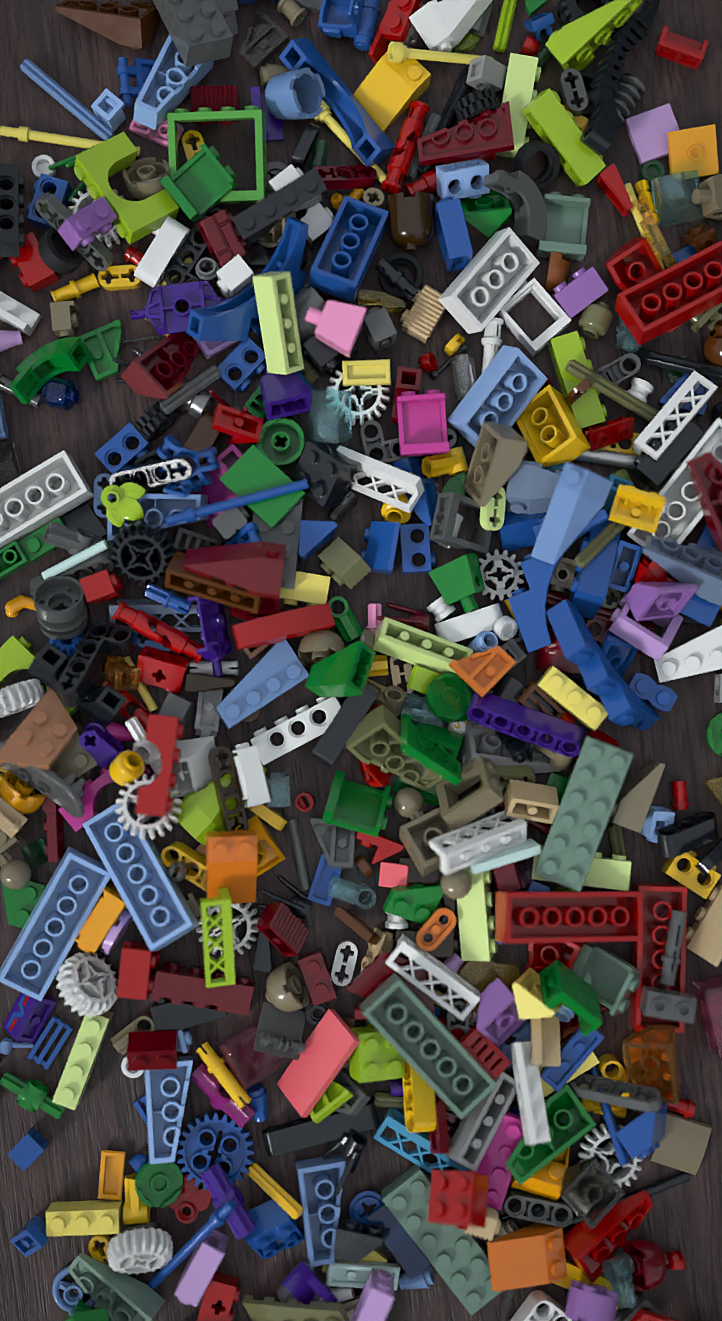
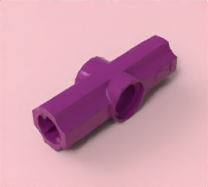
M205 1062L202 1063L193 1072L190 1079L210 1097L209 1100L212 1107L217 1110H223L237 1125L243 1128L257 1111L251 1105L245 1103L241 1097L240 1099L246 1106L239 1110L215 1075L208 1072V1066Z

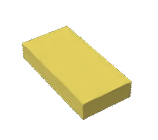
M390 359L342 361L343 386L391 385Z

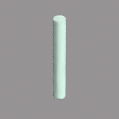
M102 540L41 572L44 580L54 577L108 549L107 542Z

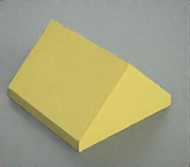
M529 968L512 985L519 1019L552 1017L564 1004L561 1002L552 1010L544 1005L540 974L532 968Z

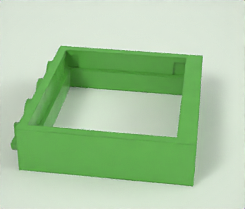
M246 106L245 110L235 111V107H222L221 111H212L211 108H198V112H188V109L179 108L174 109V113H167L170 177L179 170L177 122L255 120L257 190L231 191L217 204L258 203V200L268 197L266 114L259 110L258 106Z

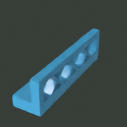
M387 1108L382 1123L373 1135L374 1139L431 1174L432 1170H439L438 1168L444 1170V1167L453 1166L459 1171L468 1170L443 1154H434L438 1159L436 1163L430 1164L426 1162L423 1155L431 1153L429 1132L409 1133L405 1125V1114L397 1108ZM388 1126L396 1131L397 1137L387 1138L382 1135V1132ZM413 1141L416 1143L418 1150L408 1151L404 1148L403 1142Z

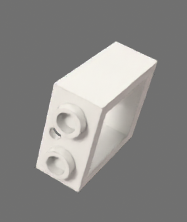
M533 278L530 282L525 280L516 290L517 293L504 304L496 315L504 320L505 326L532 356H535L548 344L550 339L558 336L569 326L571 319L538 281ZM530 293L556 321L533 342L508 315V312Z

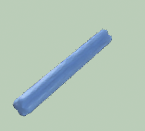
M25 59L21 63L20 68L27 76L101 139L106 141L114 137L115 134L111 128L30 59Z

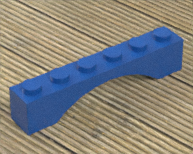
M308 38L292 39L279 56L281 61L290 71L308 67L314 74H319L325 89V97H322V99L341 121L351 141L352 149L367 167L381 164L395 148L393 143Z

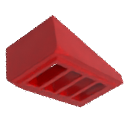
M612 163L600 173L596 183L622 216L626 218L633 209V204L615 164Z
M476 1025L460 1043L490 1076L496 1079L511 1064V1061L491 1040L476 1028ZM479 1037H481V1039L471 1048L470 1045L473 1044ZM486 1044H488L479 1054H477V1052H478L483 1046H485ZM492 1051H494V1053H493L486 1061H484V1059H485Z

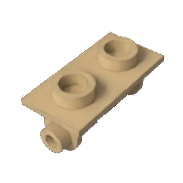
M0 797V829L12 838L28 819Z
M377 927L374 928V932L380 936L381 940L377 945L368 943L369 947L366 956L361 962V971L371 964L382 950L391 952L395 941L393 938L394 933L388 931L384 933Z

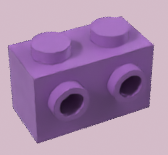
M100 197L68 217L58 229V232L72 251L82 245L86 247L91 244L97 235L101 234L103 236L113 228L112 223L117 216L105 199Z
M583 266L572 274L574 279L568 284L563 281L553 288L555 293L551 295L552 299L570 319L608 291V288L593 266L585 269Z

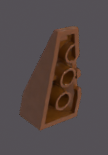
M64 0L55 6L56 12L120 45L129 46L132 50H143L145 46L153 41L160 16L155 4L132 1L131 6H118V1L111 0L97 5L95 0Z

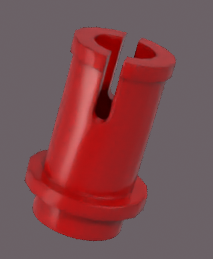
M132 245L124 253L126 262L133 263L135 266H138L144 256L137 246L133 247Z
M687 781L671 782L673 803H671V806H674V810H687L688 805H690V802L687 800Z
M667 1093L665 1097L668 1102L667 1109L683 1114L684 1118L693 1117L696 1104L692 1103L691 1099L684 1100Z

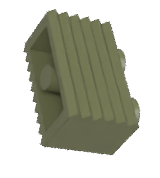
M339 537L318 556L323 562L320 565L329 576L331 575L340 586L345 584L350 589H353V585H357V582H360V579H363L367 572L371 571L366 562Z

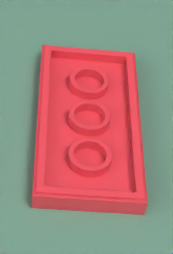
M334 1009L327 1010L305 1042L306 1049L304 1053L300 1052L298 1060L293 1059L277 1082L279 1088L301 1117H307L360 1042Z

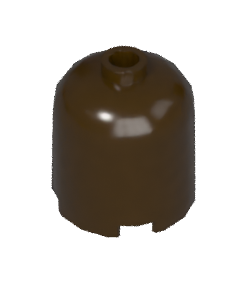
M404 192L389 195L388 221L390 239L396 245L404 247V251H418L419 246L426 245L433 237L435 213L433 194L415 192V197H404Z

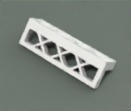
M0 291V319L30 337L42 316Z
M694 370L634 441L633 451L638 455L645 452L657 461L718 387ZM700 384L709 389L705 395L694 396V392ZM691 402V412L679 414V409L684 403ZM676 420L677 428L675 431L664 432V427L668 422ZM661 437L662 446L656 452L649 447V444L655 438Z
M339 445L337 450L359 465L356 470L357 473L354 474L351 481L353 484L351 489L408 513L412 511L424 492L420 477ZM369 477L373 483L362 486L358 484L357 480ZM388 485L392 487L393 491L382 494L378 492L377 488ZM405 493L412 495L407 504L399 501L397 496Z
M504 810L429 840V846L440 855L441 871L448 875L526 842L527 822L520 818L506 816ZM507 818H509V819L511 820V822H509V823H508V822H500V821L505 820V819H507ZM485 827H487V828H494V829L489 830V831H488V830H480V829L485 828ZM465 835H467V836H474V837L469 838V839H467V838H460V837L465 836ZM443 844H453L447 848L441 846Z
M402 934L398 939L397 947L385 961V964L462 1021L480 1000V991L429 952L422 950L417 943L405 934ZM400 952H403L409 957L410 965L399 966L394 962V959ZM424 968L429 972V980L419 981L415 978L414 970ZM444 983L448 986L449 994L438 995L434 992L433 984ZM463 997L469 1003L461 1012L453 1006V998Z
M531 1041L509 1044L525 1145L549 1142L551 1140L539 1067L531 1066Z

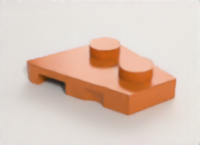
M496 646L484 652L471 654L469 657L460 660H453L449 667L483 698L515 665L516 661L500 646Z

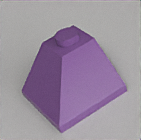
M638 582L631 587L625 600L636 621L672 618L679 614L697 591L698 586L697 584Z
M497 978L489 983L480 994L476 1028L499 1047L527 1019H519L514 993Z

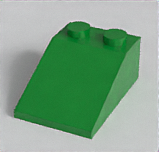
M419 719L416 727L419 730L423 727L429 733L428 737L435 745L441 744L456 759L464 735ZM400 776L397 777L393 791L398 792L402 788L413 787L421 792L425 803L438 806L439 800L435 785L423 791L402 781Z

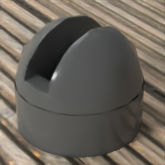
M182 861L173 862L168 868L169 878L177 882L182 881L188 875V866ZM176 867H180L177 876H175L174 872L176 870Z

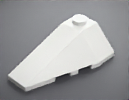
M432 0L412 14L409 19L430 50L451 52L452 48L460 43L493 0H442L440 2Z

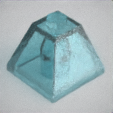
M698 170L679 172L651 180L656 213H658L659 228L705 218L702 212V205L694 204L692 201V193L695 189H699L700 185Z
M309 389L311 391V410L307 411L308 437L316 442L341 443L352 439L351 391Z

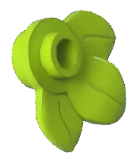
M126 482L120 487L117 485L105 487L101 492V502L106 507L108 520L113 525L121 527L125 519L132 521L143 519L144 511L137 500L144 495L146 490L133 482ZM109 494H115L117 500L115 502L110 501L108 498Z

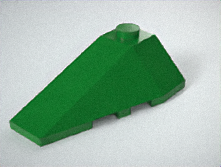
M565 1084L559 1092L556 1091L545 1102L551 1141L525 1145L523 1135L505 1163L519 1185L523 1184L596 1126L568 1084Z

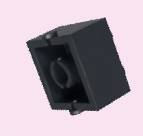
M315 335L303 344L304 349L302 348L301 351L321 377L326 374L330 376L339 369V364L345 359L350 361L358 354L359 336L356 339L350 357L343 355L318 340Z
M308 441L291 480L295 482L306 479L308 488L303 489V491L322 507H339L346 491H349L353 486L351 481L359 465L324 441Z

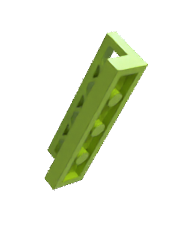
M228 887L218 888L219 897L200 899L206 988L235 985L232 911ZM219 905L220 912L215 917L207 913L206 907ZM214 925L221 929V933L216 939L208 934V931ZM216 946L222 950V955L217 960L209 955ZM217 967L223 971L224 978L211 979L210 974Z

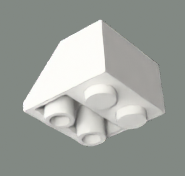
M214 736L178 741L177 748L181 749L179 763H175L174 773H177L176 788H173V790H178L179 792L177 797L186 796L193 791L197 793L207 786V782L213 779L208 754L216 746Z

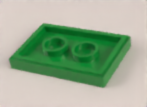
M254 445L220 478V481L237 497L293 482ZM303 490L247 504V506L273 529L306 494Z

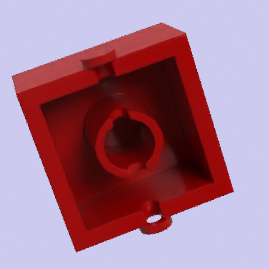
M124 941L125 946L122 948L117 997L146 1000L153 991L156 978L155 969L160 963L161 950L151 951L147 943L142 941Z
M432 1170L428 1222L443 1226H457V1229L468 1230V1227L485 1228L489 1176L471 1171Z

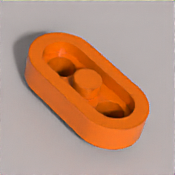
M440 907L420 927L416 933V942L422 950L432 951L436 949L456 925L454 912L447 907ZM446 915L448 921L441 923L439 921L440 916ZM429 933L432 935V939L425 941L423 936Z

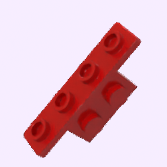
M422 0L389 1L374 42L370 46L369 56L375 65L388 51L391 41L405 42L412 25L409 17L418 11Z

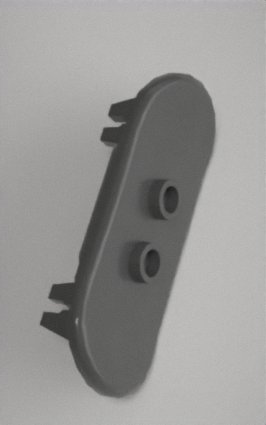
M9 738L3 742L0 741V750ZM6 762L0 764L2 768L13 773L48 797L73 817L80 818L84 815V806L81 799L84 795L82 787L85 780L80 778L78 782L73 784V781L77 778L74 772L62 780L51 769H40L35 766L21 767L15 763Z

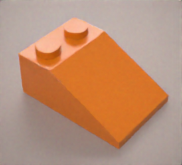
M255 831L205 832L207 898L219 897L218 888L228 887L231 904L256 902L257 835Z
M538 1222L487 1241L492 1290L495 1292L549 1284L567 1277L563 1230L561 1227Z

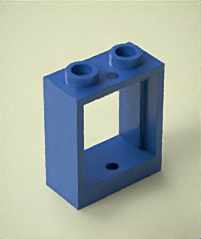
M446 197L441 199L439 203H436L434 223L446 272L449 273L464 269L472 260L473 251L460 198Z

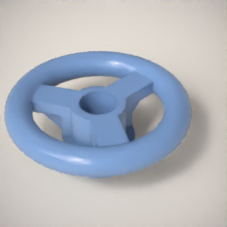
M69 1266L63 1268L56 1275L52 1285V1294L56 1304L66 1312H69L79 1299L83 1301L84 1295L76 1281L70 1283L62 1280L67 1274H70L67 1270ZM59 1289L64 1290V1293H63V1298H64V1300L62 1299V1297H61V1295H60ZM72 1289H77L78 1293H74ZM90 1297L85 1304L91 1308L95 1301Z

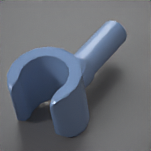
M5 1037L0 1043V1053L10 1055L12 1047L33 1048L34 1044L18 1042Z

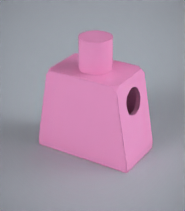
M328 300L323 311L310 307L305 321L317 325L315 337L343 355L350 357L366 316V308Z

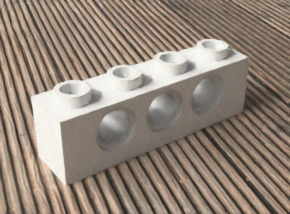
M320 697L316 699L317 705L309 708L307 704L295 711L296 716L290 719L287 716L274 722L276 726L272 729L267 730L266 727H263L254 732L255 738L250 741L253 746L257 745L262 764L265 765L324 734L341 708L337 698ZM316 710L325 712L326 720L324 723L318 724L314 722L313 713ZM295 721H301L305 725L303 734L297 735L292 731V724ZM275 732L281 733L284 737V742L280 746H276L271 742V736Z

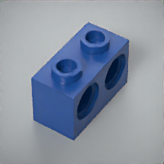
M41 173L39 180L35 181L33 187L34 197L32 203L29 202L26 209L27 219L32 226L45 230L52 227L44 218L39 217L40 214L35 207L36 200L47 193L49 189L55 188L56 192L53 195L67 208L69 204L67 198L73 191L68 181Z
M247 337V341H242L217 367L221 373L220 379L236 394L240 391L245 392L251 386V380L256 374L261 375L267 369L265 352ZM250 354H256L258 360L255 363L246 362V357ZM233 371H240L242 376L239 380L234 381L229 378L230 374Z
M129 422L94 454L114 474L119 469L131 467L138 458L149 453L152 447ZM133 439H138L139 446L134 450H130L128 448L129 442ZM114 455H121V462L116 466L111 465V458Z
M425 523L400 525L402 574L430 572L431 567H435V552L430 553V543H434V541L429 540L431 529ZM414 531L421 532L423 534V541L420 543L413 542L410 534ZM417 554L422 555L425 559V564L420 567L415 566L412 563V557Z

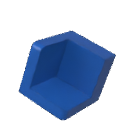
M32 1127L9 1151L8 1156L25 1171L46 1149L49 1142Z

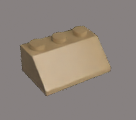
M719 883L714 886L708 895L705 905L696 911L694 916L696 920L693 925L686 929V948L718 967L722 960V885Z

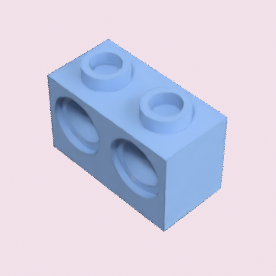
M481 158L436 166L437 195L442 199L446 197H453V199L465 197L476 199L480 198L482 194L490 193V188L483 186L484 176L489 175V164ZM477 175L476 181L471 184L472 178ZM452 180H455L454 185L451 188H448L450 182Z

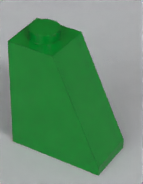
M357 641L312 665L305 687L319 697L362 696L376 652L363 642Z

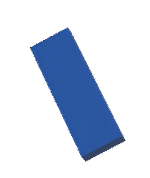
M579 1026L560 1048L561 1065L559 1067H544L540 1072V1077L559 1092L605 1036L599 1030L592 1031L587 1036L581 1034Z

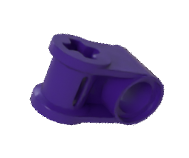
M96 721L87 723L79 739L80 745L104 769L110 766L118 754L125 751L123 745L104 726Z

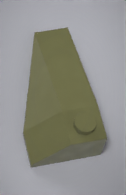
M383 704L363 717L346 743V748L360 761L366 764L372 763L377 765L385 773H394L400 776L402 781L423 791L443 780L437 773L425 768L420 762L404 754L401 750V722Z

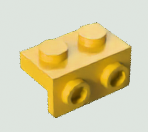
M620 484L608 520L655 533L666 497L660 496L655 492L639 490L631 485Z

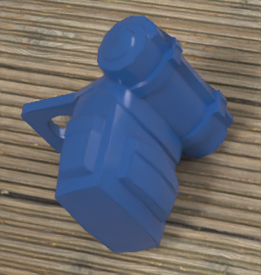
M322 0L318 21L319 30L329 37L341 38L342 36L354 38L353 46L361 51H369L375 39L381 0Z

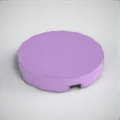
M125 909L118 916L119 921L110 928L102 943L101 951L107 955H110L117 947L133 920L128 909Z

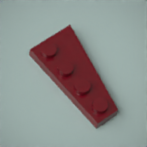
M509 101L502 103L501 107L492 111L490 109L480 113V116L471 120H462L458 122L457 126L449 129L443 128L417 139L420 166L515 150Z

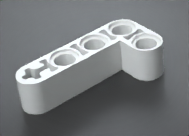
M535 1290L528 1295L510 1321H556L559 1317H562L560 1321H572V1319L565 1317V1308L545 1292ZM544 1303L541 1308L537 1309L538 1305Z

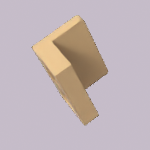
M559 1017L530 1018L531 1066L559 1067L561 1065Z

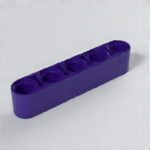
M477 692L472 695L467 711V716L471 721L564 756L575 757L580 753L584 732L579 726L487 693L483 698Z

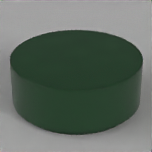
M657 160L647 161L640 171L641 180H647L649 186L659 184L665 175L663 164Z

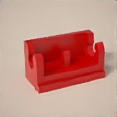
M665 25L653 55L698 70L704 58L709 40L704 39V42L700 43L669 32V26Z

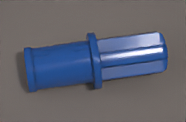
M152 583L145 590L146 597L164 604V608L170 607L186 616L193 604V601L188 602L187 599L174 594L173 590L169 592Z

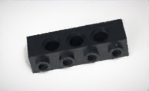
M0 163V257H20V247H25L24 232H20V228H25L24 213H20V208H24V193H20V189H24V174H19L18 164Z

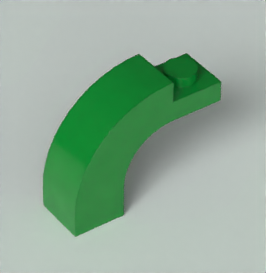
M66 337L50 342L29 355L16 368L19 374L9 385V388L22 404H29L40 388L55 375L66 371L80 372L92 356V353L80 337Z

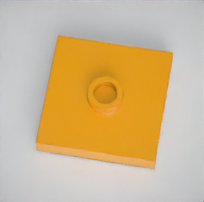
M715 124L667 132L671 181L719 173Z

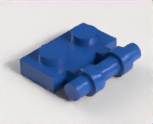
M126 57L118 58V67L116 69L121 85L119 97L122 98V102L125 104L124 107L132 106V98L138 97L156 60L135 58L133 66H129ZM129 77L135 79V87L130 86Z

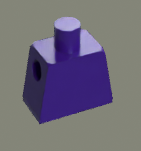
M265 371V376L261 377L260 394L268 421L311 410V391L295 372L285 375Z

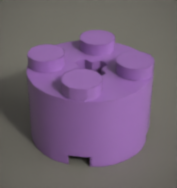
M572 1279L565 1317L578 1321V1317L581 1321H615L618 1292L609 1290L601 1285L593 1284V1286L586 1285L585 1282Z

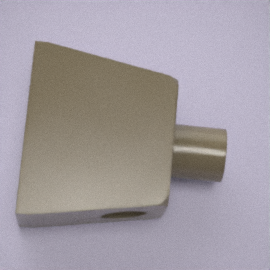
M718 174L700 183L699 189H695L692 193V201L694 204L702 205L704 217L721 221L722 174Z

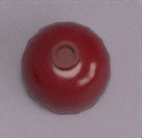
M645 1238L628 1240L627 1243L629 1245L624 1246L623 1259L626 1272H631L634 1278L630 1282L636 1290L641 1292L657 1287L663 1282L667 1272L668 1258L666 1253L652 1240Z

